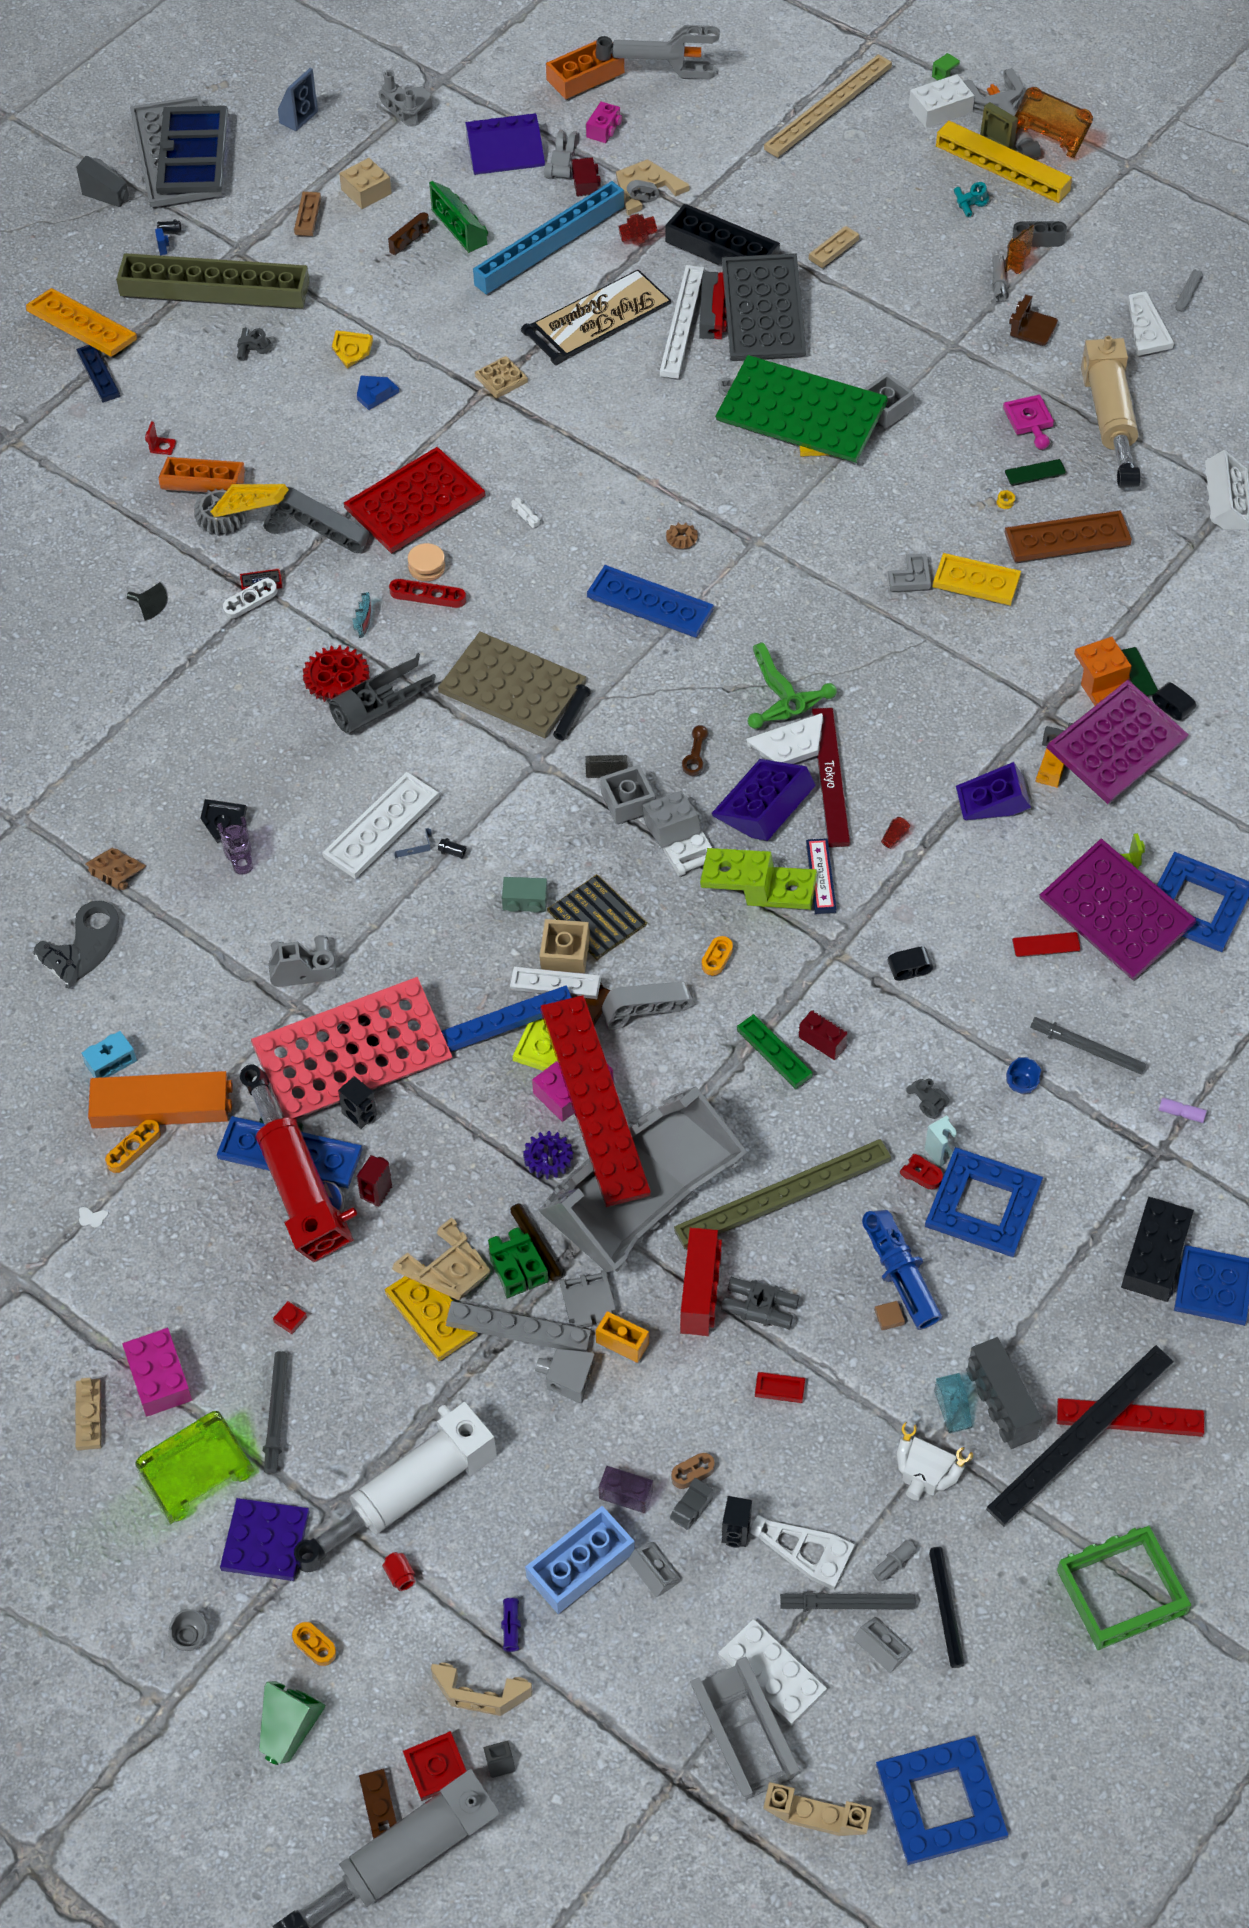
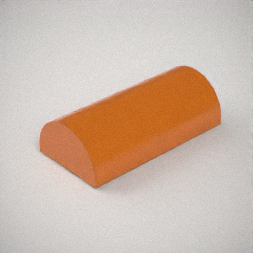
M167 457L158 477L159 485L162 490L207 493L208 490L212 492L216 488L217 490L224 489L227 491L232 484H244L245 468L244 462Z

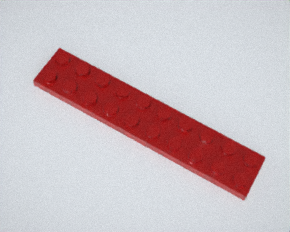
M584 995L541 1005L540 1011L605 1206L610 1207L650 1196L651 1191Z

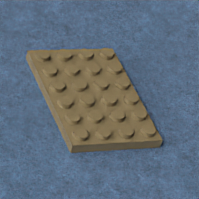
M479 631L438 686V692L546 739L566 711L577 690L575 687L578 684L584 685L586 683V676Z

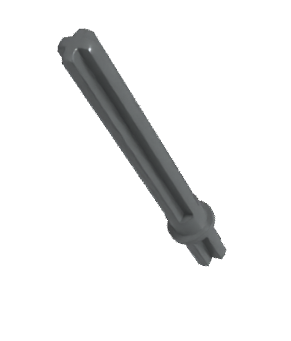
M1034 1017L1030 1028L1048 1035V1039L1052 1037L1138 1074H1143L1146 1068L1144 1062L1058 1026L1056 1022L1052 1024Z
M277 1351L274 1355L267 1438L262 1450L265 1453L264 1472H271L273 1474L277 1473L278 1456L282 1453L280 1434L288 1354L284 1351Z
M803 1591V1594H780V1609H803V1612H806V1609L914 1610L916 1607V1598L913 1594H806V1591Z

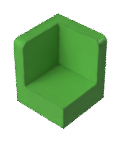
M946 53L933 62L932 77L936 80L950 77L951 70L960 64V60Z

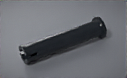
M578 684L575 687L577 690L553 733L556 739L561 741L566 739L586 697L590 696L591 690L585 685Z

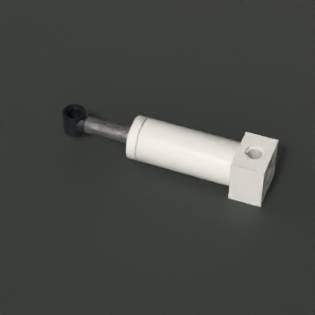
M465 1402L451 1412L445 1405L440 1406L438 1412L443 1418L437 1421L439 1429L437 1433L350 1495V1501L354 1510L339 1523H336L320 1537L302 1540L295 1546L294 1557L298 1568L307 1573L317 1570L321 1560L326 1557L327 1552L334 1549L363 1526L369 1528L377 1535L464 1470L469 1476L476 1473L497 1457L495 1439L492 1433ZM306 1553L313 1554L310 1559H302V1556Z

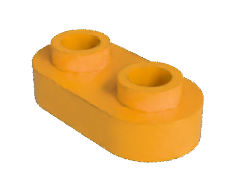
M718 936L714 938L704 954L702 970L707 975L715 976L720 974L733 952V943L728 937Z
M302 1622L294 1627L292 1631L294 1644L315 1664L326 1666L334 1661L336 1657L335 1645L318 1628L309 1622ZM304 1635L310 1636V1638L306 1641H303L301 1639ZM322 1651L328 1652L325 1657L319 1656Z

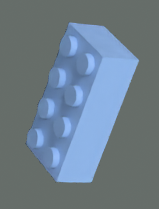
M601 1506L525 1566L526 1578L556 1613L559 1614L629 1558L635 1549V1541L610 1513Z

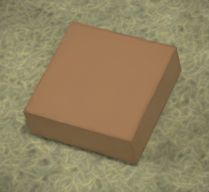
M898 1301L875 1306L874 1311L881 1330L904 1325L905 1320Z

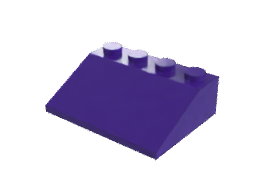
M536 113L465 122L466 139L474 175L545 166Z
M759 759L711 814L713 817L751 838L768 841L816 785L807 766Z

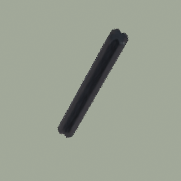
M933 1547L930 1549L929 1555L951 1668H961L964 1666V1658L942 1547Z

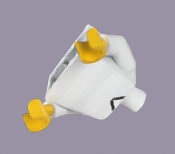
M905 1422L902 1426L904 1437L900 1439L896 1455L898 1469L903 1474L902 1481L909 1485L906 1495L917 1501L923 1492L935 1495L937 1491H943L956 1484L965 1468L964 1463L973 1459V1453L970 1452L968 1458L964 1459L962 1452L965 1447L958 1449L955 1456L916 1437L912 1441L911 1436L916 1433L917 1426L915 1424L914 1431L908 1433L905 1430L907 1423Z

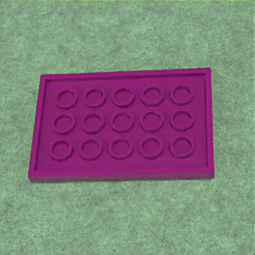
M1127 680L1049 742L1046 748L1101 799L1109 804L1184 742L1189 734Z
M1102 838L1039 894V898L1133 981L1196 923V919Z

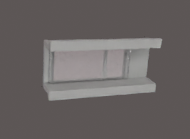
M746 1656L738 1659L735 1666L701 1681L700 1677L690 1681L743 1798L745 1797L748 1800L767 1791L769 1782L780 1785L793 1779L794 1775L800 1772Z

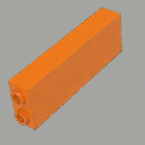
M226 1071L90 1078L88 1118L91 1128L139 1126L145 1120H154L159 1125L227 1122L228 1113H232V1100L229 1099V1093L233 1092L232 1080H228Z

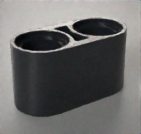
M1171 682L1166 683L1152 695L1155 705L1177 721L1182 720L1196 708L1194 699Z
M922 946L895 952L887 958L893 977L897 981L926 975L934 968L927 949Z

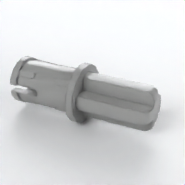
M905 1540L894 1552H889L886 1555L887 1558L873 1570L875 1578L878 1581H884L896 1569L900 1570L903 1567L902 1564L916 1553L915 1546L909 1540Z

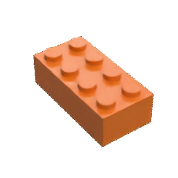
M596 41L546 63V80L565 100L625 73L624 58H613L612 54L611 58L607 61H601L596 58Z

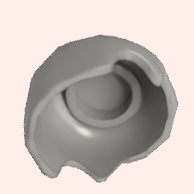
M184 1609L173 1616L168 1630V1637L174 1647L181 1651H193L202 1645L208 1629L203 1614L194 1609Z

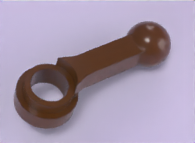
M697 725L693 728L692 737L694 742L691 755H687L682 761L683 771L690 776L698 775L703 769V761L700 754L703 741L708 737V730L703 725ZM689 764H697L698 768L690 770L687 766Z

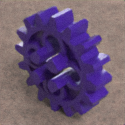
M550 1131L547 1132V1136H543L539 1132V1138L530 1137L531 1143H526L525 1151H523L525 1167L529 1166V1172L533 1173L536 1171L537 1178L544 1174L547 1180L552 1174L555 1178H558V1172L565 1174L566 1167H571V1160L573 1159L572 1145L567 1144V1138L560 1139L558 1132L551 1136ZM544 1145L548 1146V1155L552 1157L553 1166H550L548 1163V1155L544 1153Z

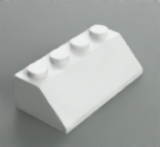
M1223 450L1205 461V474L1207 476V490L1209 493L1208 503L1211 511L1210 519L1223 530H1249L1248 469L1226 450Z

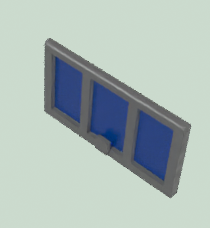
M227 106L163 108L156 181L157 194L222 191L228 117Z

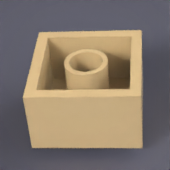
M370 158L339 173L341 190L361 209L392 194L390 177Z
M545 919L539 956L541 969L585 973L590 940L589 922Z

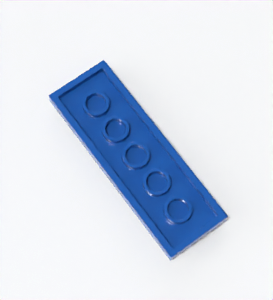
M604 565L587 591V598L695 638L714 610V605L607 565Z
M231 1116L218 1149L217 1158L270 1171L256 1139L257 1132L265 1124ZM301 1132L321 1180L349 1189L362 1152V1145Z

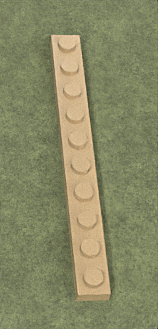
M879 54L767 141L764 144V150L777 158L892 68V62Z

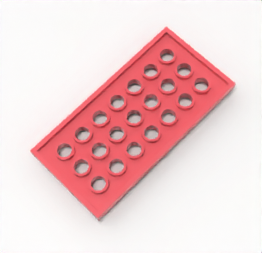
M418 977L251 1039L261 1067L268 1076L269 1086L282 1117L292 1119L303 1117L339 1103L338 1090L353 1076L373 1090L452 1059L451 1052ZM403 1000L408 1001L411 1004V1009L408 1011L402 1010L399 1002ZM387 1008L391 1016L389 1018H382L379 1015V1010ZM360 1016H367L370 1019V1024L362 1026L359 1024L358 1018ZM411 1020L417 1021L420 1029L412 1031L408 1027V1022ZM339 1024H346L350 1031L347 1034H341L337 1030V1026ZM390 1028L397 1029L399 1037L396 1039L390 1038L387 1030ZM324 1031L328 1034L329 1040L321 1042L317 1039L316 1034ZM375 1036L378 1038L379 1044L372 1047L368 1045L367 1038ZM303 1039L308 1043V1048L300 1050L296 1047L295 1042ZM421 1040L426 1041L429 1049L426 1051L419 1050L417 1042ZM348 1044H355L358 1047V1053L349 1054L346 1051V1046ZM278 1047H283L287 1051V1056L279 1058L275 1055L274 1050ZM399 1048L405 1049L408 1052V1057L400 1059L396 1055V1050ZM327 1052H334L338 1059L335 1062H328L325 1054ZM378 1056H383L387 1059L388 1064L385 1067H380L376 1064L375 1059ZM306 1060H313L316 1062L317 1068L308 1070L305 1068L304 1062ZM363 1064L367 1068V1073L364 1075L357 1074L355 1066ZM288 1067L293 1068L296 1076L287 1078L284 1076L283 1070ZM337 1072L344 1073L346 1081L343 1083L336 1082L334 1074ZM316 1080L323 1081L325 1089L322 1091L315 1090L313 1082ZM295 1088L302 1089L304 1097L301 1099L294 1098L292 1090Z

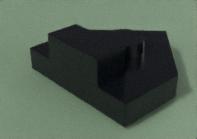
M205 799L200 819L218 844L243 827L247 806Z

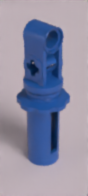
M888 1210L866 1212L863 1216L862 1224L872 1241L875 1251L880 1257L881 1265L885 1266L887 1270L882 1275L883 1281H893L917 1330L934 1325L943 1316L918 1269L923 1264V1259L912 1257L910 1247L906 1245L902 1233L899 1231L892 1214Z

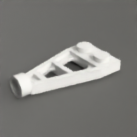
M759 1515L756 1517L750 1534L758 1537L809 1579L832 1590H835L855 1547V1544L836 1535L772 1522ZM764 1528H768L767 1533L763 1532ZM782 1533L796 1536L799 1539L794 1550H788L778 1543ZM810 1542L823 1546L824 1552L817 1564H811L801 1556L800 1550L805 1543Z

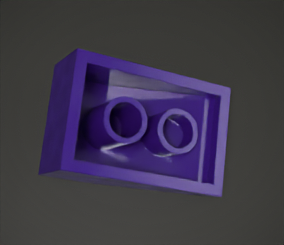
M1014 762L956 785L964 820L1012 816L1031 808L1023 774Z

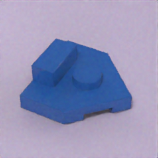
M361 375L357 400L370 410L399 393V388L388 377Z

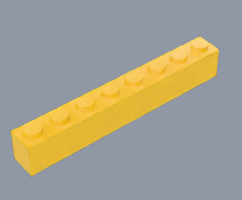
M948 120L937 132L936 147L1057 203H1060L1071 190V176Z

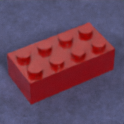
M690 1228L680 1312V1334L709 1336V1327L714 1328L719 1267L722 1254V1239H718V1230Z

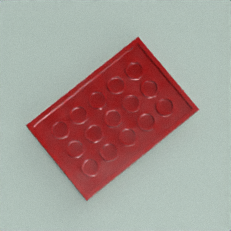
M435 447L345 501L344 508L392 554L486 495L485 490L439 447Z

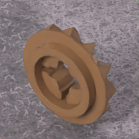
M678 522L676 526L671 525L670 529L666 531L667 542L678 549L689 548L698 539L697 530L694 529L693 525L688 526L687 522L684 525Z

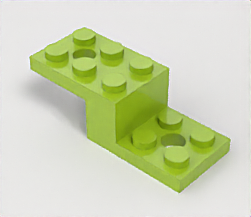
M707 848L700 885L701 888L744 890L747 906L811 910L817 869L774 867L771 851ZM726 866L731 868L726 872L720 871L721 868ZM792 885L798 887L794 891L787 890V888Z

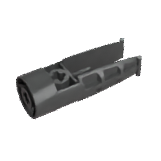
M417 653L415 658L385 670L381 674L367 679L330 699L329 709L339 728L345 733H351L386 714L391 709L402 705L429 686L433 688L436 675L432 674L394 693L393 687L389 683L418 666L420 654Z

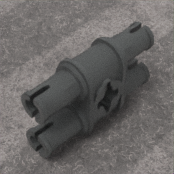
M731 1276L728 1291L745 1295L748 1300L743 1302L724 1296L721 1311L739 1315L744 1321L747 1319L761 1323L763 1326L771 1324L790 1330L793 1315L775 1311L772 1307L777 1304L796 1310L800 1295L781 1291L776 1285L773 1287L759 1283L757 1280L749 1282Z

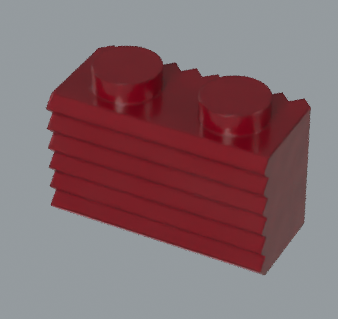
M593 157L572 159V174L576 196L590 195L598 190V187H601L600 176H597L599 174L598 163L594 164Z
M812 1010L800 1022L798 1037L831 1059L836 1060L845 1050L847 1031L840 1029V1026L836 1027V1024L829 1022V1019L825 1020V1017L814 1013V1010Z
M370 1155L356 1176L360 1198L377 1207L381 1206L380 1203H383V1199L388 1195L387 1192H390V1189L393 1188L390 1164L385 1158H377Z

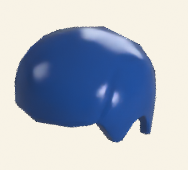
M1018 1057L1010 1064L1006 1072L1007 1084L1013 1091L1020 1094L1031 1093L1040 1083L1041 1068L1034 1060L1028 1057Z

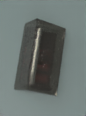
M627 755L585 756L586 778H600L627 769Z

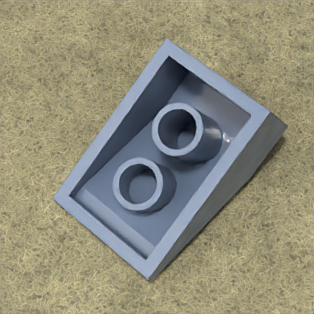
M309 68L287 88L278 107L279 123L294 131L301 128L318 112L312 68Z

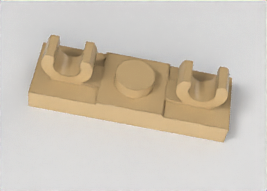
M90 1377L81 1378L80 1381H76L75 1447L77 1451L101 1448L100 1379H91Z

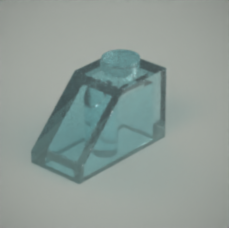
M960 1373L936 1378L934 1392L948 1433L972 1428L967 1393Z

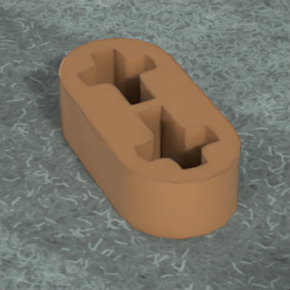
M699 1453L676 1465L671 1473L673 1485L679 1489H685L690 1486L694 1478L702 1481L712 1475L715 1463L713 1457L708 1453ZM699 1462L708 1463V1469L699 1468ZM678 1473L687 1474L686 1480L682 1478L677 1479Z

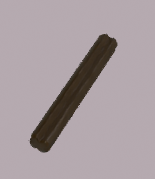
M520 1203L513 1205L510 1208V1212L524 1234L528 1233L531 1242L547 1269L550 1280L556 1281L560 1279L562 1271Z

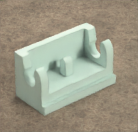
M947 1115L929 1125L927 1129L925 1150L938 1167L945 1164L943 1160L944 1152L950 1158L953 1154L948 1146L949 1132L953 1137H956V1130L949 1122Z

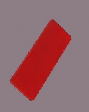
M1076 932L1016 937L1012 939L1016 957L1075 952L1081 949Z

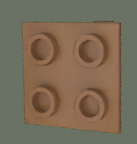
M113 847L85 864L89 867L88 871L91 876L106 882L108 885L111 884L117 890H125L128 886L126 879L146 868V865Z

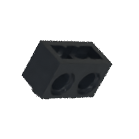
M353 1076L338 1090L342 1114L362 1129L366 1124H371L377 1116L374 1092Z
M727 1496L722 1522L721 1543H726L727 1546L733 1548L746 1547L751 1522L752 1500Z

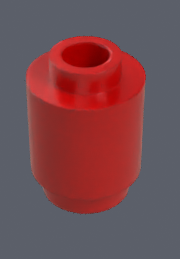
M393 1552L385 1558L382 1567L393 1587L397 1588L398 1591H405L416 1583L415 1573L404 1553L398 1554V1552Z

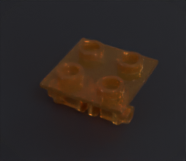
M1034 225L1023 230L1019 236L1008 243L1005 272L1012 269L1016 274H1020L1024 270L1025 257L1031 252Z

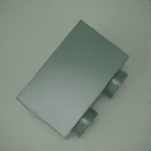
M503 878V910L511 912H546L547 878Z

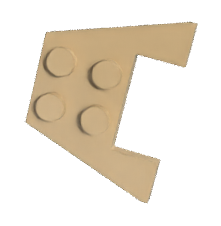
M648 159L616 171L618 186L624 190V205L628 216L642 210L641 202L631 198L627 192V185L633 180L654 183L657 189L667 186L675 197L689 191L688 183Z
M450 1218L441 1225L437 1231V1234L452 1246L427 1267L422 1265L408 1252L397 1260L392 1267V1270L457 1300H461L490 1274V1269L476 1249H472L467 1243L466 1235L464 1232L460 1233L456 1227L457 1223L453 1218Z

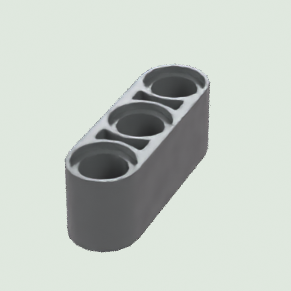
M1020 221L1013 226L1012 244L1017 247H1059L1065 243L1067 226L1060 221Z

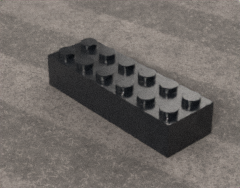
M685 203L665 225V242L721 266L722 257L780 254L779 242Z

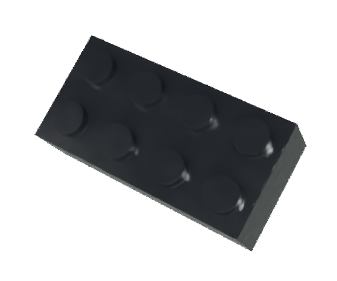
M1148 1196L1121 1288L1167 1302L1194 1210Z

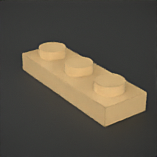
M847 226L843 227L809 253V260L821 268L825 267L859 240L860 234Z

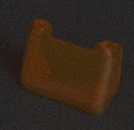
M1030 87L1026 90L1014 114L1018 118L1016 133L1021 128H1024L1023 131L1027 132L1029 128L1061 142L1060 148L1066 147V155L1073 159L1093 121V116L1089 110L1079 108L1045 93L1038 87Z

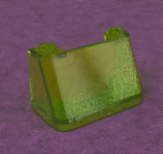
M212 1411L143 1453L135 1462L142 1483L169 1524L183 1520L188 1515L190 1502L231 1477L233 1481L243 1482L254 1472L251 1462L219 1411Z

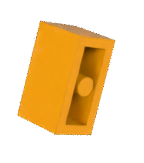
M607 1311L596 1328V1343L638 1363L649 1345V1331Z

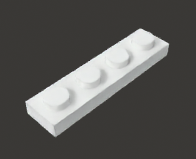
M514 967L510 988L514 991L546 993L567 985L571 997L584 995V998L597 999L601 978L600 975Z

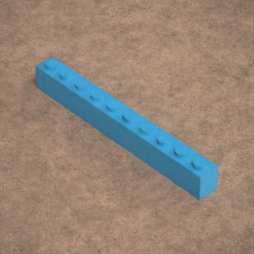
M613 181L609 182L474 267V285L486 295L622 209L624 207V190Z

